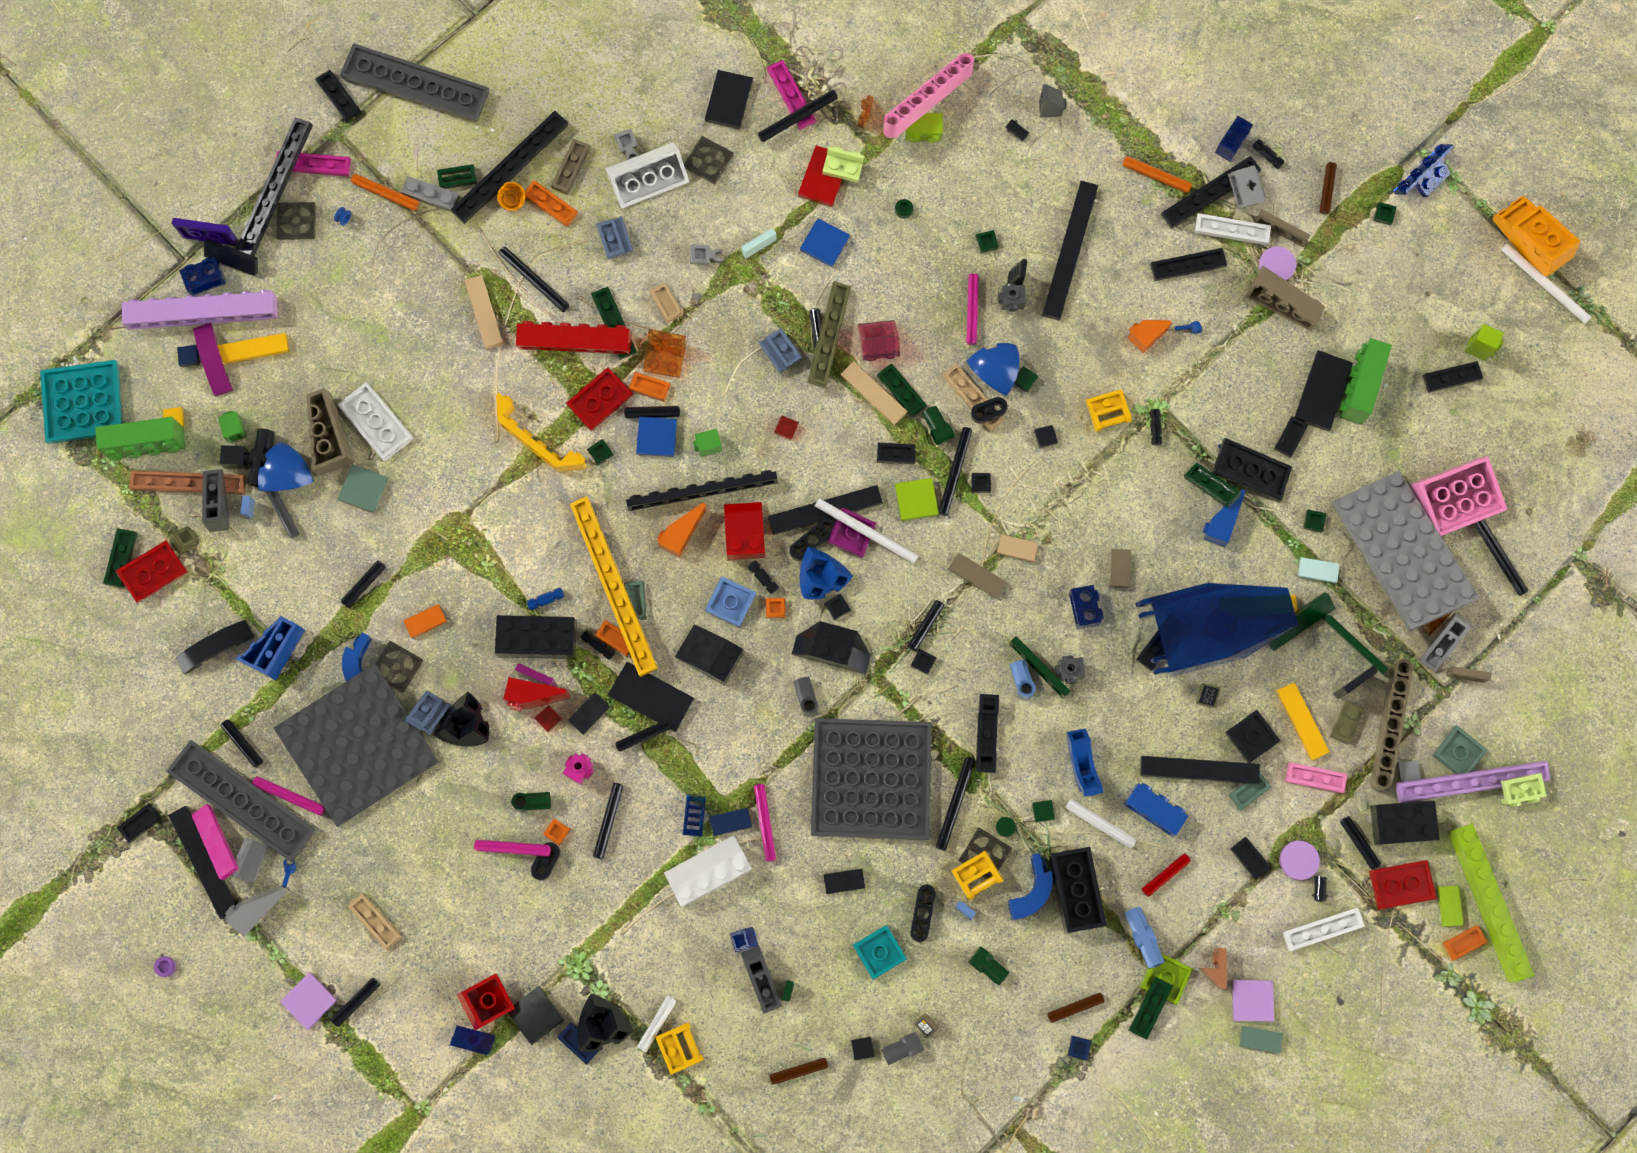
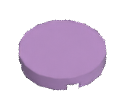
M1280 246L1265 250L1258 263L1259 271L1262 266H1265L1286 281L1294 274L1297 266L1292 252Z
M1305 841L1290 842L1283 847L1280 853V867H1282L1285 875L1291 879L1300 881L1308 879L1319 868L1320 858L1317 850L1313 845Z

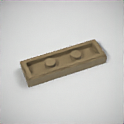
M573 138L551 185L552 189L569 195L591 149L589 144Z
M1261 209L1255 220L1258 224L1270 225L1271 231L1301 247L1305 246L1311 236Z
M959 552L948 568L954 574L995 599H998L1007 584L1006 581Z

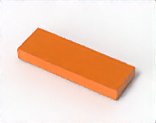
M535 180L525 190V198L566 227L578 214L577 210Z

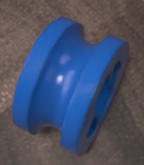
M340 207L334 216V221L340 222V225L344 226L350 220L352 212L346 211L344 207Z

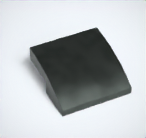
M537 986L513 1005L515 1009L508 1012L531 1045L564 1021L540 986Z

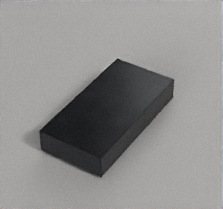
M1291 416L1274 450L1291 458L1308 424Z
M148 803L119 825L117 829L128 843H132L162 820V817L153 805Z
M1246 836L1230 848L1231 852L1255 880L1271 868Z
M862 868L823 874L826 894L865 889Z

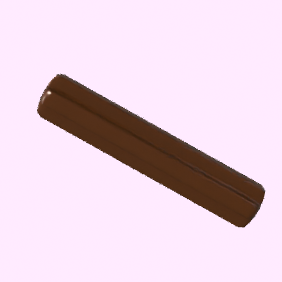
M1328 162L1325 170L1319 210L1321 214L1325 215L1329 214L1331 210L1337 164L1334 162Z
M1102 993L1094 994L1048 1012L1047 1017L1050 1023H1054L1104 1003V997Z
M821 1058L770 1074L771 1084L775 1085L827 1069L828 1063L826 1058Z

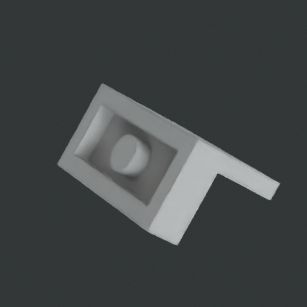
M245 838L235 860L239 869L230 876L254 884L269 846Z

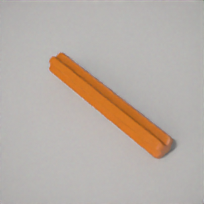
M1126 156L1122 163L1126 168L1186 193L1190 191L1192 186L1191 182L1129 156Z
M354 174L351 178L352 184L413 211H416L419 207L417 200L361 175Z

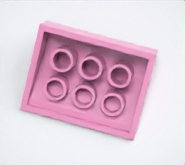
M1488 456L1475 458L1411 483L1414 495L1440 536L1507 510Z

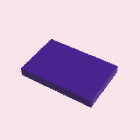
M180 218L172 219L171 224L184 239L198 241L210 239L220 244L237 246L238 239L228 225Z

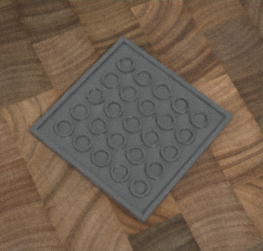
M373 664L273 727L337 827L439 762L419 730L405 722L408 713L376 664Z
M815 718L811 836L929 840L932 722Z

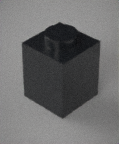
M221 445L220 465L225 469H248L250 452L245 446Z

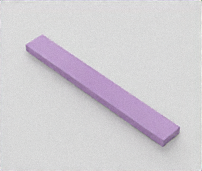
M1548 761L1397 782V799L1399 803L1497 789L1502 788V780L1535 773H1542L1543 782L1550 781Z

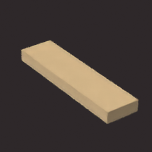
M479 275L464 280L485 349L503 345L504 343L483 276Z
M854 361L841 373L840 376L894 426L908 413L905 408Z
M957 363L943 373L942 377L970 410L976 404L988 400ZM979 412L977 416L983 417V413ZM1001 416L983 423V425L991 432L1003 423L1005 419Z

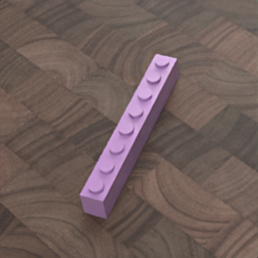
M261 290L257 293L243 291L241 294L223 293L216 296L205 294L203 297L188 295L185 298L167 297L162 300L149 298L147 301L133 299L128 302H122V324L128 330L278 319L277 297L270 290Z

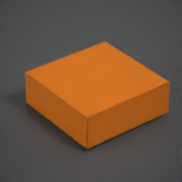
M766 598V618H785V598Z
M554 818L543 835L560 846L571 829Z

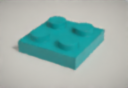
M887 925L852 945L872 980L907 960Z

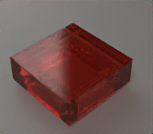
M781 415L774 434L792 441L799 422Z
M549 705L535 717L537 722L548 733L562 721V718Z

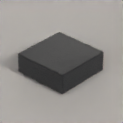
M1053 425L1034 429L1039 449L1058 443Z
M972 473L971 493H990L991 473Z
M841 594L824 603L834 621L851 611Z
M919 649L910 667L928 675L937 657Z
M871 1037L851 1040L854 1060L874 1057Z

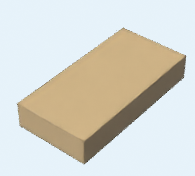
M666 282L649 290L666 323L683 316V312Z
M1001 534L996 554L1034 563L1038 543Z

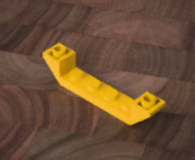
M499 392L497 393V416L502 428L557 472L583 470L587 467L584 461L585 457L579 452L574 453L570 450L561 460L560 456L555 452H548L546 445L540 440L537 442L531 438L532 434L529 431L518 428V423L509 417L515 410L512 404L514 401L506 394L502 396Z

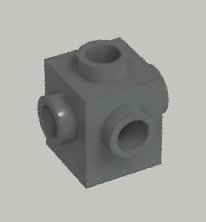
M1010 283L1002 286L1001 293H998V304L1002 305V310L1015 312L1018 309L1025 308V285Z
M1063 656L1058 661V665H1055L1056 676L1062 682L1065 681V684L1077 683V680L1085 678L1083 657Z

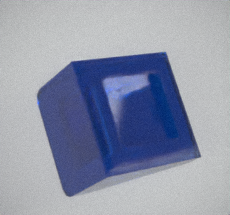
M753 927L730 933L735 953L758 946Z

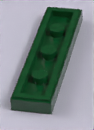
M608 286L591 293L604 325H608V328H616V325L625 326ZM632 339L630 355L618 354L620 360L637 353Z
M1326 592L1322 593L1264 633L1270 648L1273 651L1277 650L1336 608L1329 594Z
M1017 636L1011 640L1010 646L1026 660L1062 699L1071 692Z

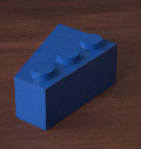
M280 616L263 632L264 635L256 642H252L249 645L250 648L235 659L276 681L304 634L305 629Z

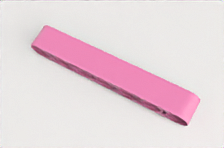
M969 53L960 54L884 117V135L888 138L899 136L967 80L973 73V56Z

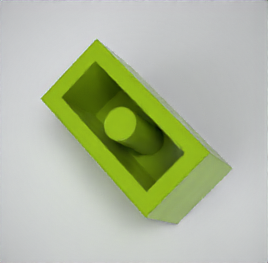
M925 113L905 130V141L913 143L919 141L931 143L942 141L943 113Z
M1483 323L1471 336L1464 352L1485 361L1489 356L1493 357L1496 350H1500L1504 343V340H1502L1504 333Z

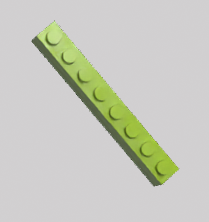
M1473 823L1448 831L1508 983L1518 982L1535 976Z

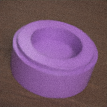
M160 957L154 964L155 973L161 977L171 976L176 970V963L170 957Z

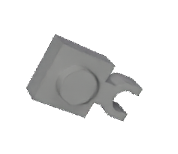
M632 129L614 135L620 153H627V160H629L631 155L639 156L634 151L638 144Z
M691 244L690 264L709 265V260L721 263L722 258H716L715 254H721L722 249L709 251V245Z

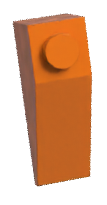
M701 503L667 526L665 531L662 530L657 538L659 547L680 558L707 510L706 504Z

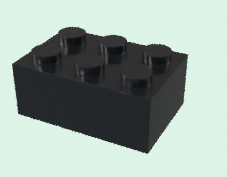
M1435 800L1370 806L1374 845L1440 840Z

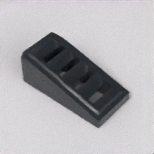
M1022 259L1009 271L1007 284L1023 285L1027 259Z

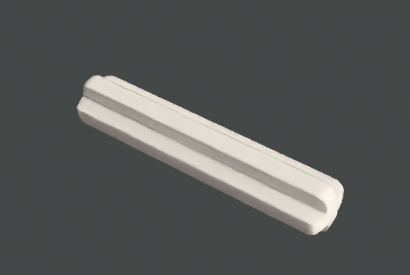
M667 996L638 1044V1048L643 1052L648 1051L674 1007L676 1000L672 997Z

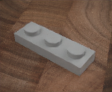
M407 176L401 190V194L450 212V209L457 204L460 197L456 192Z

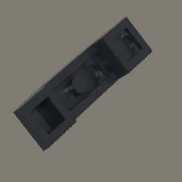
M243 620L203 638L180 653L176 659L183 673L187 674L202 666V663L234 645L239 646L255 636L247 621Z
M980 694L976 772L996 773L999 695Z

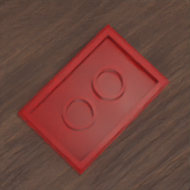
M815 145L798 196L833 207L843 179L822 174L828 149Z
M607 367L567 401L566 405L592 431L630 399L633 393Z
M167 540L116 570V573L137 604L188 573Z
M1428 860L1369 871L1377 910L1437 899Z

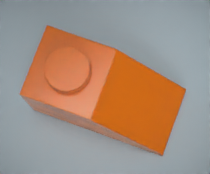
M1142 320L1139 324L1136 322L1129 329L1128 339L1144 353L1169 330L1172 322L1170 320Z

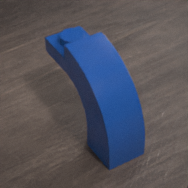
M361 633L360 636L356 637L353 643L354 649L346 647L344 650L342 671L346 681L363 671L362 659L372 641V638L365 633Z
M1086 728L1067 732L1071 764L1079 791L1083 793L1084 797L1103 793V786L1093 762L1091 739Z
M1040 853L1030 856L1035 878L1031 892L1024 897L1008 900L1011 921L1025 918L1038 911L1045 904L1051 893L1053 883L1052 871L1044 873L1043 869H1046L1044 857L1040 856Z

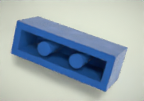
M1145 783L1136 784L1123 804L1171 837H1175L1188 818L1183 808L1178 805L1174 807L1168 803V798L1161 794L1156 795L1152 792V788Z

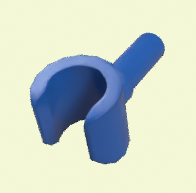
M1198 321L1188 325L1175 326V331L1191 329L1193 334L1202 332L1201 324Z
M287 859L283 861L285 876L282 887L284 888L287 887L290 875L296 871L295 860H293L291 865H288Z

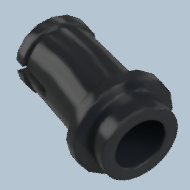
M1011 119L1005 127L1008 129L1007 132L1013 133L1021 142L1024 141L1030 132L1020 126L1017 120Z
M1315 876L1314 894H1312V897H1314V901L1326 902V898H1328V895H1326L1327 877Z

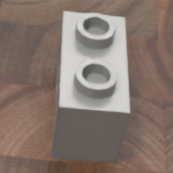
M1255 165L1228 174L1238 210L1265 201V192L1260 185V174Z

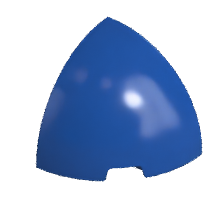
M997 343L995 348L988 350L986 348L980 349L966 362L974 373L987 385L1007 396L1018 374L1019 351L1014 344Z
M282 442L277 443L265 455L267 457L265 465L259 469V491H284L313 483L311 472L304 459L296 450Z
M808 546L800 568V589L803 598L809 600L825 598V594L833 590L836 592L840 591L852 579L853 575L835 558Z

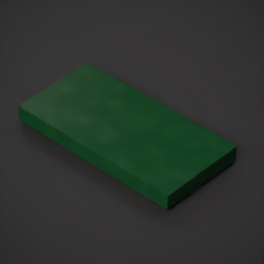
M1326 615L1322 619L1366 661L1375 666L1379 673L1384 674L1387 667L1331 615Z

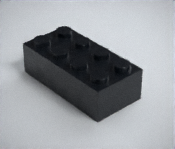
M497 615L495 655L498 658L575 659L577 621L575 617Z
M1085 847L1050 854L1049 861L1064 934L1107 926L1091 848Z

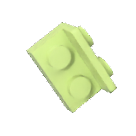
M828 147L822 174L858 183L864 156L856 151L848 152L839 147Z
M1542 773L1501 781L1504 799H1501L1503 804H1509V807L1520 806L1523 801H1528V803L1538 802L1541 797H1546Z

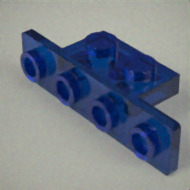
M1453 144L1438 145L1430 156L1423 159L1422 164L1418 168L1413 169L1410 175L1398 184V187L1393 191L1394 194L1406 195L1416 186L1422 197H1428L1451 174L1443 158L1454 148Z

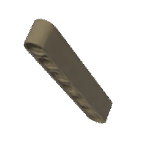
M1407 659L1397 661L1390 669L1370 778V785L1376 791L1390 788L1394 779L1413 674V664ZM1399 665L1404 666L1405 673L1399 671ZM1396 683H1398V684L1401 685V687H1402V691H1401V692H1399V691L1396 690V688H1395V684H1396ZM1392 702L1398 704V711L1392 708ZM1389 720L1394 722L1395 729L1389 727ZM1385 739L1391 741V748L1386 747ZM1382 758L1388 761V767L1382 765ZM1378 777H1382L1385 780L1384 786L1378 783Z

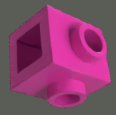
M575 753L574 756H570L567 759L563 774L579 785H582L584 780H588L593 774L594 769L592 768L594 765L590 762L591 758L587 755Z

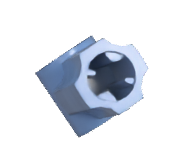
M1019 660L1009 664L1018 697L1022 700L1031 699L1036 687L1032 681L1026 660ZM1028 686L1031 689V693H1023L1021 687Z

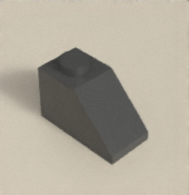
M1043 84L1039 97L1040 117H1061L1063 110H1066L1067 107L1066 98H1063V92Z

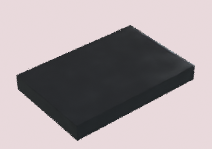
M717 70L705 122L741 129L753 77Z

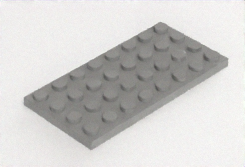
M1400 471L1332 501L1333 508L1409 632L1479 599L1475 589Z

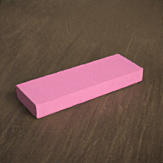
M1289 762L1285 782L1343 794L1345 793L1347 774Z

